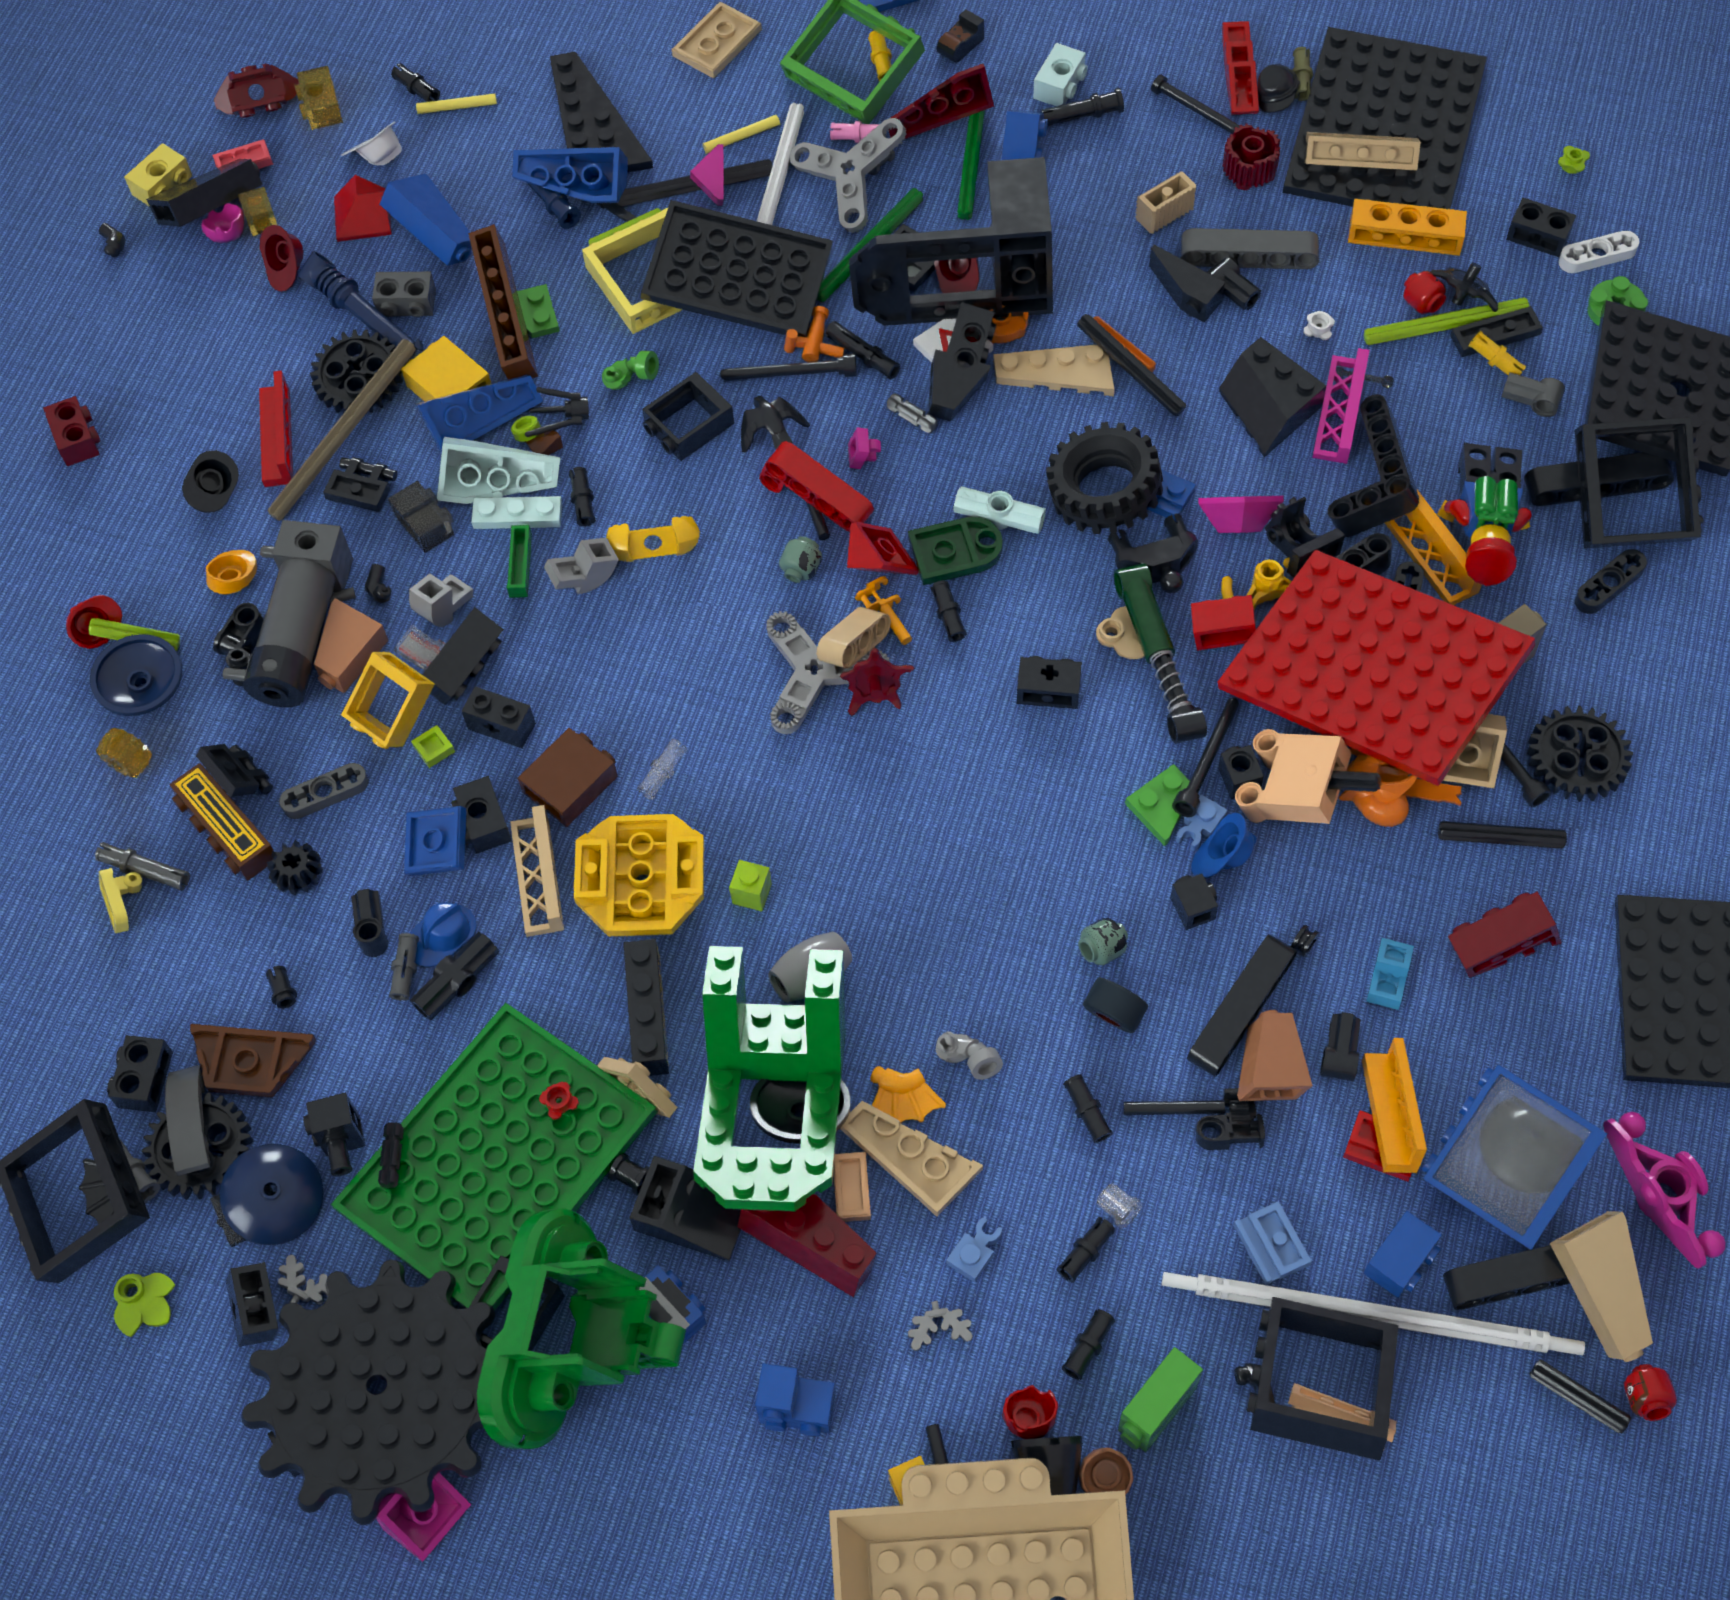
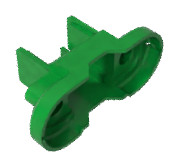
M568 1209L540 1211L530 1216L521 1225L514 1239L505 1274V1279L512 1292L504 1328L487 1346L477 1388L478 1413L484 1429L497 1444L514 1450L535 1449L549 1443L560 1431L567 1411L574 1405L579 1386L623 1384L624 1375H640L641 1369L678 1367L686 1330L681 1326L659 1323L649 1318L652 1300H656L657 1294L648 1290H639L640 1287H645L647 1279L609 1261L606 1247L603 1243L597 1241L589 1223L578 1213ZM546 1277L554 1278L578 1290L576 1294L571 1296L569 1308L576 1321L569 1354L548 1355L528 1351ZM523 1435H525V1439L522 1442H520V1440L523 1438Z

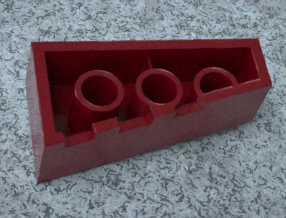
M815 1193L806 1199V1204L796 1211L741 1209L738 1228L853 1298L871 1273L877 1253Z

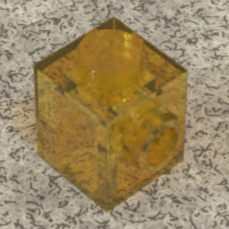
M265 187L238 194L252 236L262 234L267 226L278 225Z

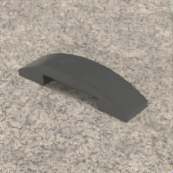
M201 1065L170 1072L166 1079L165 1108L167 1130L174 1171L177 1176L210 1167L209 1143L204 1134L202 1093L205 1092Z

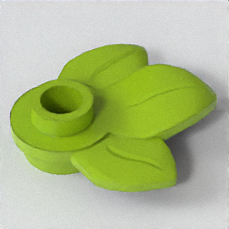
M152 1273L145 1277L139 1274H127L121 1277L114 1287V1298L118 1302L114 1312V1320L120 1331L126 1336L132 1337L142 1323L155 1327L168 1324L171 1317V1309L164 1297L174 1289L175 1283L162 1273ZM137 1287V1293L132 1297H128L129 1289Z

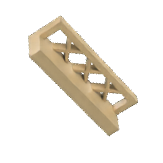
M1307 132L1306 164L1402 170L1418 169L1421 144L1418 138Z
M544 805L532 807L533 818L510 821L526 937L564 930L550 825ZM534 827L536 836L530 844L520 839L519 830ZM530 853L539 857V865L534 871L523 866L524 860ZM535 880L543 885V893L537 900L527 894V889ZM538 908L546 912L548 923L531 926V917Z

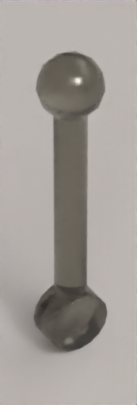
M1341 366L1336 367V373L1340 377H1349L1353 374L1352 371L1344 370ZM1365 374L1364 380L1381 383L1385 388L1392 387L1394 382L1393 377L1389 375L1382 378Z

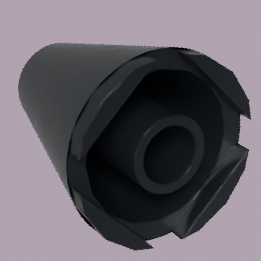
M1082 1436L1011 1441L1014 1459L1035 1458L1047 1467L1050 1476L1051 1495L1076 1494L1083 1446Z

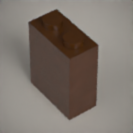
M568 728L518 777L522 793L539 806L544 805L546 812L565 827H568L618 775L615 767L616 761L606 750L599 751L584 733L580 732L577 734L571 728Z

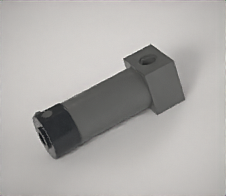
M282 520L275 547L263 545L260 549L262 557L274 558L279 571L256 647L250 656L247 669L225 667L222 675L224 679L243 681V688L248 695L260 702L276 707H295L300 705L305 697L312 672V663L333 592L345 589L353 557L341 526Z

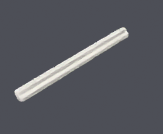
M792 103L789 107L757 222L773 224L790 164V152L795 147L804 115V106L802 104Z

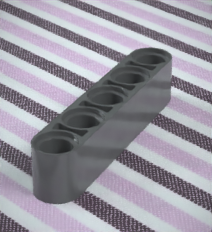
M1192 228L1182 233L1181 259L1196 267H1213L1223 258L1227 257L1232 259L1239 268L1311 269L1319 263V238L1316 233L1311 231Z

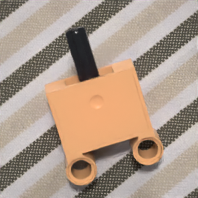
M1266 729L1259 732L1253 739V747L1264 765L1271 769L1265 790H1262L1261 786L1257 783H1245L1237 789L1235 800L1247 819L1254 823L1267 819L1330 824L1340 790L1375 792L1381 788V776L1378 773L1346 771L1352 753L1341 736L1281 734L1275 730Z

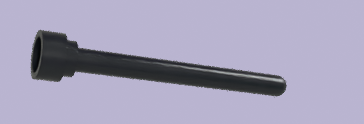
M855 353L843 354V357H838V360L725 368L720 371V377L723 380L829 372H839V375L845 374V377L857 376Z
M1234 697L1228 699L1187 788L1178 792L1172 803L1174 811L1181 816H1195L1200 806L1199 790L1239 706V701Z
M1504 743L1501 759L1523 786L1521 789L1523 791V798L1530 807L1540 805L1551 795L1550 789L1543 781L1539 782L1538 779H1533Z

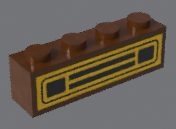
M198 763L169 784L175 794L171 798L174 804L182 813L187 810L192 815L189 821L199 833L205 831L209 835L206 841L216 854L223 852L227 858L224 862L234 875L240 872L249 881L267 867V862L274 860L272 858V851L274 850L271 844L201 763Z

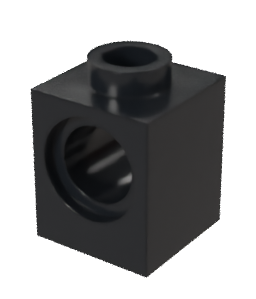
M1251 745L1244 747L1234 746L1221 753L1218 769L1231 799H1235L1237 789L1245 783L1254 782L1262 787L1264 776ZM1240 767L1245 769L1246 771L1239 772L1236 771L1234 768Z

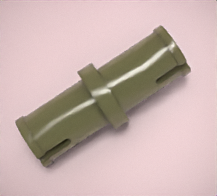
M1298 47L1293 51L1294 68L1292 70L1300 81L1295 99L1298 98V101H1306L1309 94H1311L1310 80L1313 77V70L1310 67V49L1306 50V47Z

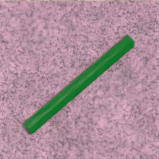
M985 110L970 115L968 120L957 216L961 220H969L973 214Z
M912 188L829 272L822 281L817 298L818 301H826L850 276L849 258L875 236L890 235L923 201V193Z

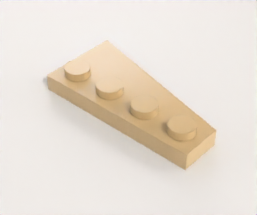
M1098 345L993 354L996 384L1034 388L1035 385H1043L1049 387V390L1060 391L1062 387L1078 389L1077 393L1089 394L1090 391L1104 392L1105 396H1114L1109 355Z
M861 1101L849 1113L846 1122L840 1128L935 1216H938L983 1170L982 1164L974 1160L970 1161L959 1155L956 1150L932 1141L926 1134L902 1125L896 1118L864 1101Z

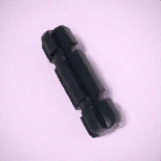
M397 1122L386 1123L384 1126L383 1136L385 1140L382 1142L380 1159L382 1170L379 1171L378 1183L383 1188H395L398 1185L399 1174H397V1171L400 1169L402 1151L400 1141L403 1140L404 1128Z

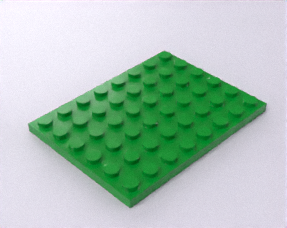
M505 1002L401 1122L404 1133L403 1140L400 1141L402 1151L400 1169L397 1171V1174H399L398 1185L395 1188H383L378 1183L379 1171L382 1170V1167H380L381 1146L330 1205L428 1281L438 1271H447L453 1274L456 1279V1287L451 1298L466 1309L471 1305L499 1257L510 1258L514 1239L521 1225L530 1216L540 1211L568 1209L576 1212L610 1171L615 1159L620 1154L625 1153L658 1111L656 1106L607 1072L601 1070L597 1065ZM559 1082H567L570 1086V1093L578 1098L579 1105L575 1110H568L563 1113L560 1119L553 1120L548 1115L549 1110L546 1105L540 1103L539 1097L549 1086ZM558 1098L556 1100L557 1103H560L562 1101L561 1098ZM498 1274L482 1302L490 1304L494 1311L511 1292L504 1274Z

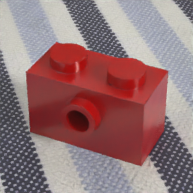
M1252 595L1191 603L1193 634L1197 651L1246 644L1257 629Z

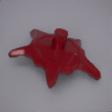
M873 648L867 660L857 662L852 670L842 672L840 675L843 680L849 681L848 689L853 692L848 710L849 715H855L860 706L867 701L880 703L882 700H888L896 708L900 709L902 704L897 694V689L901 686L900 676L903 673L913 671L915 669L914 666L893 665L883 659L877 648Z

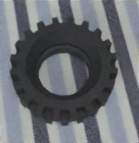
M1101 422V428L1092 430L1091 425L1084 427L1085 433L1077 435L1075 431L1069 434L1070 442L1065 444L1060 441L1057 445L1059 454H1051L1049 457L1051 467H1046L1047 482L1057 514L1063 515L1064 522L1070 525L1075 521L1077 530L1083 532L1086 527H1092L1093 534H1100L1101 528H1110L1111 533H1116L1117 526L1125 524L1129 529L1134 526L1133 519L1136 517H1140L1142 520L1148 517L1147 508L1155 509L1158 505L1156 495H1162L1163 476L1156 446H1152L1151 438L1148 435L1141 438L1140 429L1133 427L1130 431H1127L1125 423L1119 422L1116 428H1109L1108 422ZM1116 466L1125 468L1133 475L1128 486L1111 495L1093 497L1084 494L1079 489L1082 479L1090 472L1102 467Z

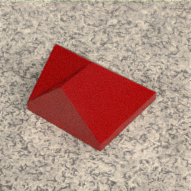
M354 175L334 196L337 242L392 235L391 216L379 205L386 188Z
M855 521L850 525L847 568L917 575L919 573L916 564L891 528Z

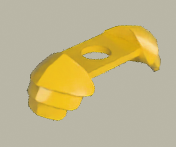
M681 516L673 517L670 526L630 531L626 523L613 525L608 528L606 538L620 561L634 562L635 559L673 554L677 556L683 555L696 546L700 537V530L693 517ZM648 536H658L662 541L661 546L655 550L648 549L644 545V541Z

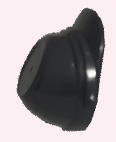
M1271 64L1261 71L1257 82L1259 107L1262 111L1277 112L1291 105L1300 85V81L1293 70L1282 64Z

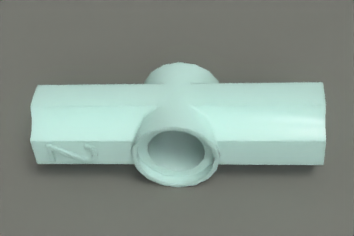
M962 486L958 489L953 508L956 513L987 519L1000 530L1009 526L1036 534L1041 532L1046 515V508L1013 500L1012 496L1005 491H995L989 494Z

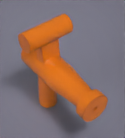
M823 306L814 307L813 319L806 337H799L795 329H789L786 333L785 352L793 353L795 347L804 348L802 359L806 362H818L820 354L836 358L843 357L844 347L822 343L825 320L829 316V310Z

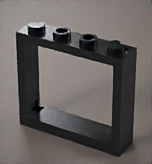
M1691 417L1583 424L1574 430L1584 548L1685 542L1701 537V523L1704 522L1702 515H1699L1698 503L1701 501V488L1696 483L1699 460L1697 455H1694L1693 443L1696 441V433H1693ZM1673 432L1681 531L1604 536L1596 437Z
M83 1099L0 1160V1187L4 1191L9 1205V1213L14 1218L18 1229L20 1243L26 1251L30 1270L37 1281L62 1282L150 1219L107 1105L104 1103ZM83 1129L115 1213L55 1255L24 1171L79 1130Z
M1272 1297L1269 1310L1262 1309L1259 1330L1265 1331L1264 1337L1258 1336L1254 1357L1261 1360L1260 1365L1254 1364L1250 1381L1251 1386H1256V1393H1249L1246 1407L1247 1412L1252 1413L1250 1430L1380 1461L1388 1436L1399 1325ZM1279 1327L1377 1349L1369 1425L1268 1402Z

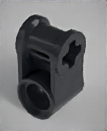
M242 603L234 609L232 615L214 639V652L228 654L234 648H243L251 656L256 647L264 621L254 604Z

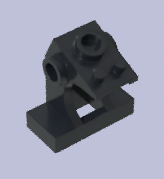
M1293 497L1288 501L1290 504L1286 506L1284 503L1277 506L1278 509L1271 514L1272 520L1265 527L1268 540L1290 558L1287 573L1293 578L1315 550L1333 557L1340 555L1345 534L1338 528L1323 535H1316L1309 529L1310 521L1307 515L1304 514L1305 497L1299 500Z

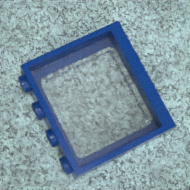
M1498 1064L1494 1070L1488 1067L1478 1082V1085L1483 1088L1476 1098L1468 1097L1459 1111L1464 1117L1457 1127L1452 1124L1449 1126L1440 1140L1445 1146L1438 1156L1432 1153L1421 1170L1426 1172L1423 1178L1425 1181L1532 1250L1608 1133Z

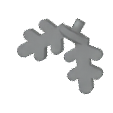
M288 1255L286 1265L279 1267L280 1273L287 1276V1278L281 1277L278 1283L280 1287L288 1289V1294L293 1296L290 1303L297 1304L299 1300L304 1302L312 1300L318 1305L322 1304L324 1300L321 1295L326 1294L328 1296L325 1287L327 1275L321 1274L318 1284H315L313 1279H309L305 1291L298 1289L306 1283L305 1276L299 1275L305 1270V1267L301 1262L297 1263L294 1255Z
M938 1301L931 1302L932 1310L926 1311L924 1316L913 1317L912 1323L920 1326L918 1329H910L908 1331V1337L914 1338L911 1343V1348L914 1351H918L922 1343L925 1345L931 1344V1338L927 1334L928 1329L932 1333H936L938 1330L937 1325L932 1321L933 1318H943L941 1324L942 1331H947L949 1325L953 1329L951 1338L953 1340H957L959 1336L966 1342L972 1340V1333L967 1329L970 1328L971 1321L968 1319L959 1321L957 1319L962 1316V1310L956 1309L949 1312L947 1308L939 1309Z

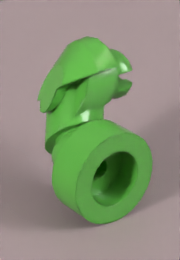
M640 351L637 356L630 357L629 361L627 358L623 361H616L613 365L603 370L602 381L607 388L618 390L628 385L627 383L630 381L633 373H636L639 379L653 380L657 376L659 369L658 356L654 351Z

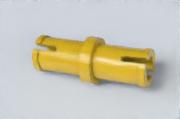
M872 31L868 37L872 50L870 57L872 63L875 64L877 78L880 82L892 66V54L890 49L887 48L885 36Z
M1479 331L1472 339L1473 341L1469 343V347H1472L1489 360L1487 363L1491 367L1495 365L1508 376L1510 372L1521 375L1522 371L1526 368L1524 364L1506 352L1507 348L1505 346L1497 345L1484 335L1482 331Z

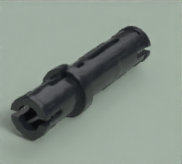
M833 321L828 325L825 332L826 337L837 342L851 353H855L857 357L864 361L865 366L878 370L890 380L897 376L900 371V364L883 354L881 348L868 344L837 321Z

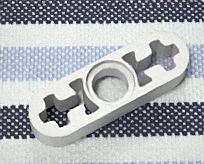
M1620 231L1567 245L1562 249L1559 266L1565 272L1577 273L1631 259L1635 256L1638 249L1639 238L1633 232ZM1592 249H1603L1606 255L1598 256L1592 252Z

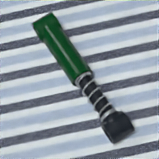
M1142 563L1114 570L1113 578L1116 592L1119 598L1125 602L1146 662L1156 669L1155 677L1161 681L1159 687L1165 692L1163 698L1169 703L1167 706L1169 710L1167 727L1172 741L1178 744L1205 737L1207 735V725L1204 714L1200 707L1193 706L1187 700L1189 695L1184 693V683L1180 682V673L1175 669L1176 662L1172 661L1175 649L1154 596L1151 574L1147 565Z

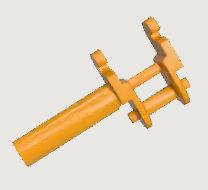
M881 576L867 583L865 589L858 591L855 599L856 601H862L868 609L888 614L891 620L890 628L901 644L906 645L911 642L912 637L892 609L893 602L895 601L898 604L901 598L897 594L887 599L879 597L876 591L880 589V584L887 585L888 583L887 577ZM873 595L877 601L871 604L868 597Z

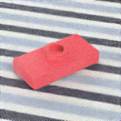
M264 139L212 155L217 168L237 159H251L259 169L273 165Z

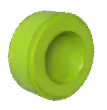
M524 416L513 423L511 432L516 441L525 442L537 436L526 437L525 432L539 428L541 425L535 416Z

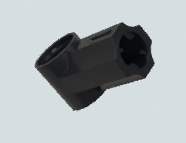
M1223 258L1207 271V273L1225 282L1224 295L1243 310L1251 309L1261 296V290L1241 275L1238 265L1230 258Z
M370 889L358 890L355 895L351 896L355 924L353 934L364 955L377 957L386 951L389 943L384 929L380 893ZM376 935L372 939L366 940L369 936Z
M1342 1012L1332 1015L1328 1045L1325 1046L1322 1058L1321 1076L1354 1082L1359 1061V1052L1356 1051L1361 1019L1357 1018L1354 1014Z

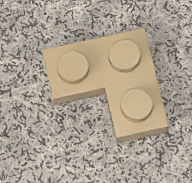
M604 1057L597 1065L601 1070L607 1072L656 1106L657 1115L670 1118L678 1108L669 1099L671 1097L670 1092L662 1085L655 1084L649 1078V1070L641 1063L636 1061L629 1063L623 1058L617 1060Z

